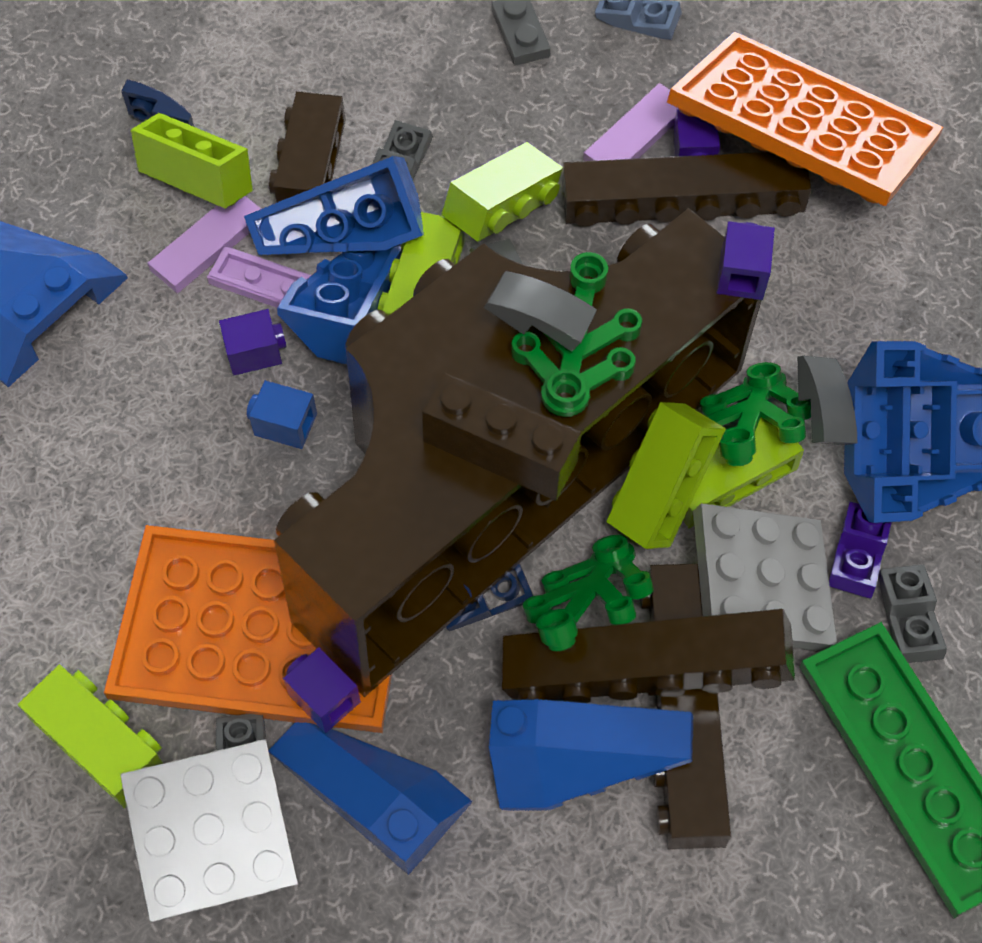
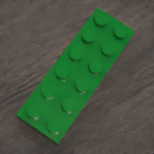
M880 622L802 660L799 668L952 917L955 919L981 905L982 776L883 623Z

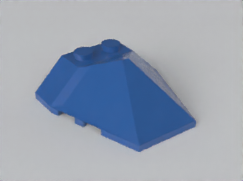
M0 221V381L7 387L11 386L39 360L31 343L79 299L87 295L99 305L128 279L127 275L98 253Z
M871 341L847 382L855 411L858 444L844 445V475L869 522L913 521L922 517L923 513L939 505L947 506L956 502V498L964 494L982 490V368L973 367L959 361V358L928 349L926 345L916 341Z

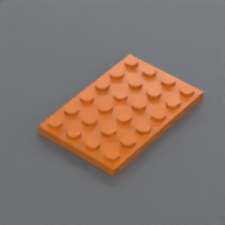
M737 32L729 36L670 89L666 102L679 108L687 116L698 117L713 124L717 130L723 133L734 134L750 142L756 149L772 152L786 159L794 167L805 168L822 176L826 182L832 185H841L858 193L864 200L871 203H879L885 207L935 145L943 130V127Z
M146 525L104 690L107 699L230 715L256 714L263 715L264 719L316 724L288 695L283 681L289 666L298 657L304 654L309 656L317 648L291 623L274 540ZM392 674L365 698L359 692L361 702L334 727L383 733Z

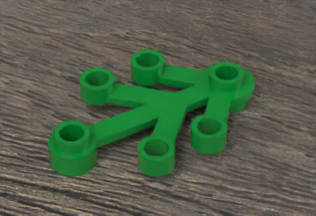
M593 252L581 253L572 260L569 279L571 285L576 289L575 297L591 306L593 305L594 295L604 288L607 281L608 264L599 254ZM589 276V277H592V278H594V279H586V278H583V277ZM633 309L619 310L611 321L588 334L586 331L581 343L572 352L543 333L563 356L560 370L540 349V339L531 332L515 335L512 340L511 354L517 363L529 365L544 383L541 390V398L544 406L550 412L564 417L574 416L587 407L590 391L610 379L624 381L633 375L636 362L635 355L629 349L622 347L611 350L607 355V360L580 373L583 359L616 340L633 341L638 338L642 327V317ZM630 322L634 327L625 328L620 323ZM521 345H529L534 349L529 352L521 351L518 347H520ZM624 361L628 366L620 368L615 366L613 362ZM566 392L573 397L563 398L558 396V394Z
M771 362L754 364L747 369V376L744 378L743 384L719 394L708 395L700 401L702 414L721 426L739 419L737 427L725 430L719 443L721 457L731 466H743L753 460V455L757 450L755 431L761 417L778 428L779 439L784 443H798L806 438L804 420L811 418V401L798 400V392L786 386V376L781 372V367L778 364ZM749 397V398H748L747 400H745V401H742V402H740V403H737V404H735V405H732V406H730V407H727V405H729V404H731V403H734V402H736V401H739V400H742V399H744V398ZM775 398L786 404L787 412L769 402L768 399Z
M610 535L599 539L592 546L593 554L590 559L563 570L546 574L541 580L545 594L532 596L524 601L522 606L527 621L536 624L541 642L547 645L550 650L563 651L575 644V637L578 634L576 623L596 596L605 605L609 622L612 625L628 624L636 618L637 614L632 599L645 598L654 591L649 572L641 571L632 562L636 557L635 549L632 544L628 543L625 536ZM611 574H618L623 579L627 596H623L608 580ZM588 575L587 577H584V578H582V579H579V580H577V581H574V582L570 583V581H573V580H575V579H578V578H581V577H583V576ZM570 600L564 609L552 610L553 606Z

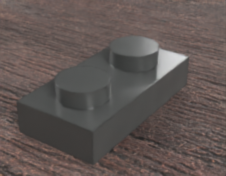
M497 0L492 2V13L514 66L551 57V47L530 0Z

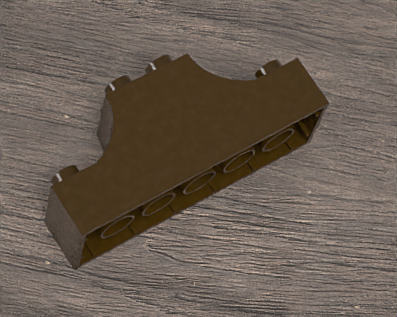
M688 208L661 231L652 224H645L637 229L621 248L617 257V263L608 265L606 284L602 290L594 295L592 307L597 309L588 327L587 334L611 321L619 310L626 308L636 310L641 315V332L638 338L633 341L618 339L583 359L580 373L607 360L608 353L619 347L629 349L635 355L634 373L627 380L617 381L610 379L590 391L587 407L577 415L559 416L550 412L544 406L541 398V390L544 383L529 365L519 364L513 359L511 354L512 340L515 335L521 332L484 308L505 271L541 280L575 296L576 289L571 285L569 279L570 271H554L523 265L496 253L483 243L457 264L450 259H442L434 263L417 282L413 297L390 315L383 310L370 312L351 330L347 337L345 348L355 443L364 452V459L356 474L326 499L318 492H311L300 497L290 505L277 523L276 534L278 537L274 539L291 623L316 648H321L357 685L358 691L364 698L462 614L468 604H473L481 595H484L508 572L514 569L630 468V460L633 454L640 448L647 433L649 418L658 408L660 402L685 403L697 410L701 407L700 401L702 398L716 394L742 370L762 300L717 294L721 248L724 236ZM589 276L583 277V278H586V279H594V278L589 277ZM630 322L620 323L625 328L634 327ZM531 326L526 332H531L538 336L541 342L540 349L560 370L563 356L542 331ZM521 345L520 347H518L521 351L529 352L534 349L529 345ZM624 361L613 362L615 366L620 368L628 366ZM445 373L581 432L578 462L557 501L423 442L422 411ZM566 392L558 394V396L563 398L573 397ZM464 585L470 589L472 597H470Z

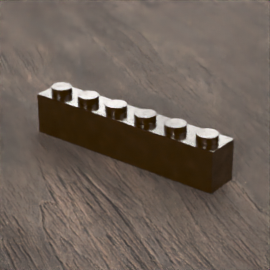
M772 152L563 162L562 187L566 224H578L584 227L603 222H618L627 225L643 220H658L667 223L672 222L688 208L705 221L723 216H739L740 218L747 219L763 214H779L780 216L787 217L806 211L811 192L808 170L794 167L786 159Z
M698 563L650 565L649 574L654 591L649 596L640 599L641 609H649L650 621L703 616ZM703 688L686 689L683 695L675 697H664L657 695L655 692L647 693L648 696H656L657 709L686 711L693 714L692 762L653 775L655 788L663 787L664 805H657L656 810L658 835H667L668 849L726 848L731 838L718 693L707 692Z
M784 609L578 628L575 644L563 651L550 650L547 645L541 642L539 632L503 636L502 690L512 700L539 699L589 703L591 702V697L609 696L613 700L627 701L637 698L638 693L655 692L660 696L675 697L683 695L686 689L703 688L707 692L723 693L732 690L734 685L752 684L755 688L771 689L779 687L781 681L795 680L792 625Z

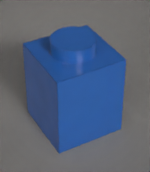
M266 380L259 394L252 395L247 407V418L250 419L254 436L303 449L317 416L316 404L312 393Z

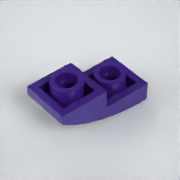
M849 502L829 575L830 587L869 599L872 598L892 522H869L860 504Z

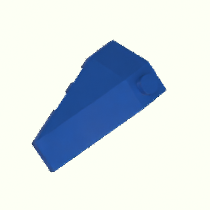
M396 156L389 157L244 216L258 255L388 250L424 236L418 193L405 158Z
M401 245L388 250L342 252L331 261L324 259L317 264V272L307 279L300 277L291 284L277 308V315L317 357L340 364H347L345 348L347 337L364 316L378 310V303L382 292H389L391 286L389 281L390 268L394 258L400 259L403 251Z
M539 699L493 701L489 751L501 810L548 811L563 806L564 801L588 793L590 796L606 791L605 787L632 778L640 780L692 762V712Z
M295 722L268 750L269 754L407 875L414 870L472 803V800L436 770L336 730L330 729L325 733L317 724Z

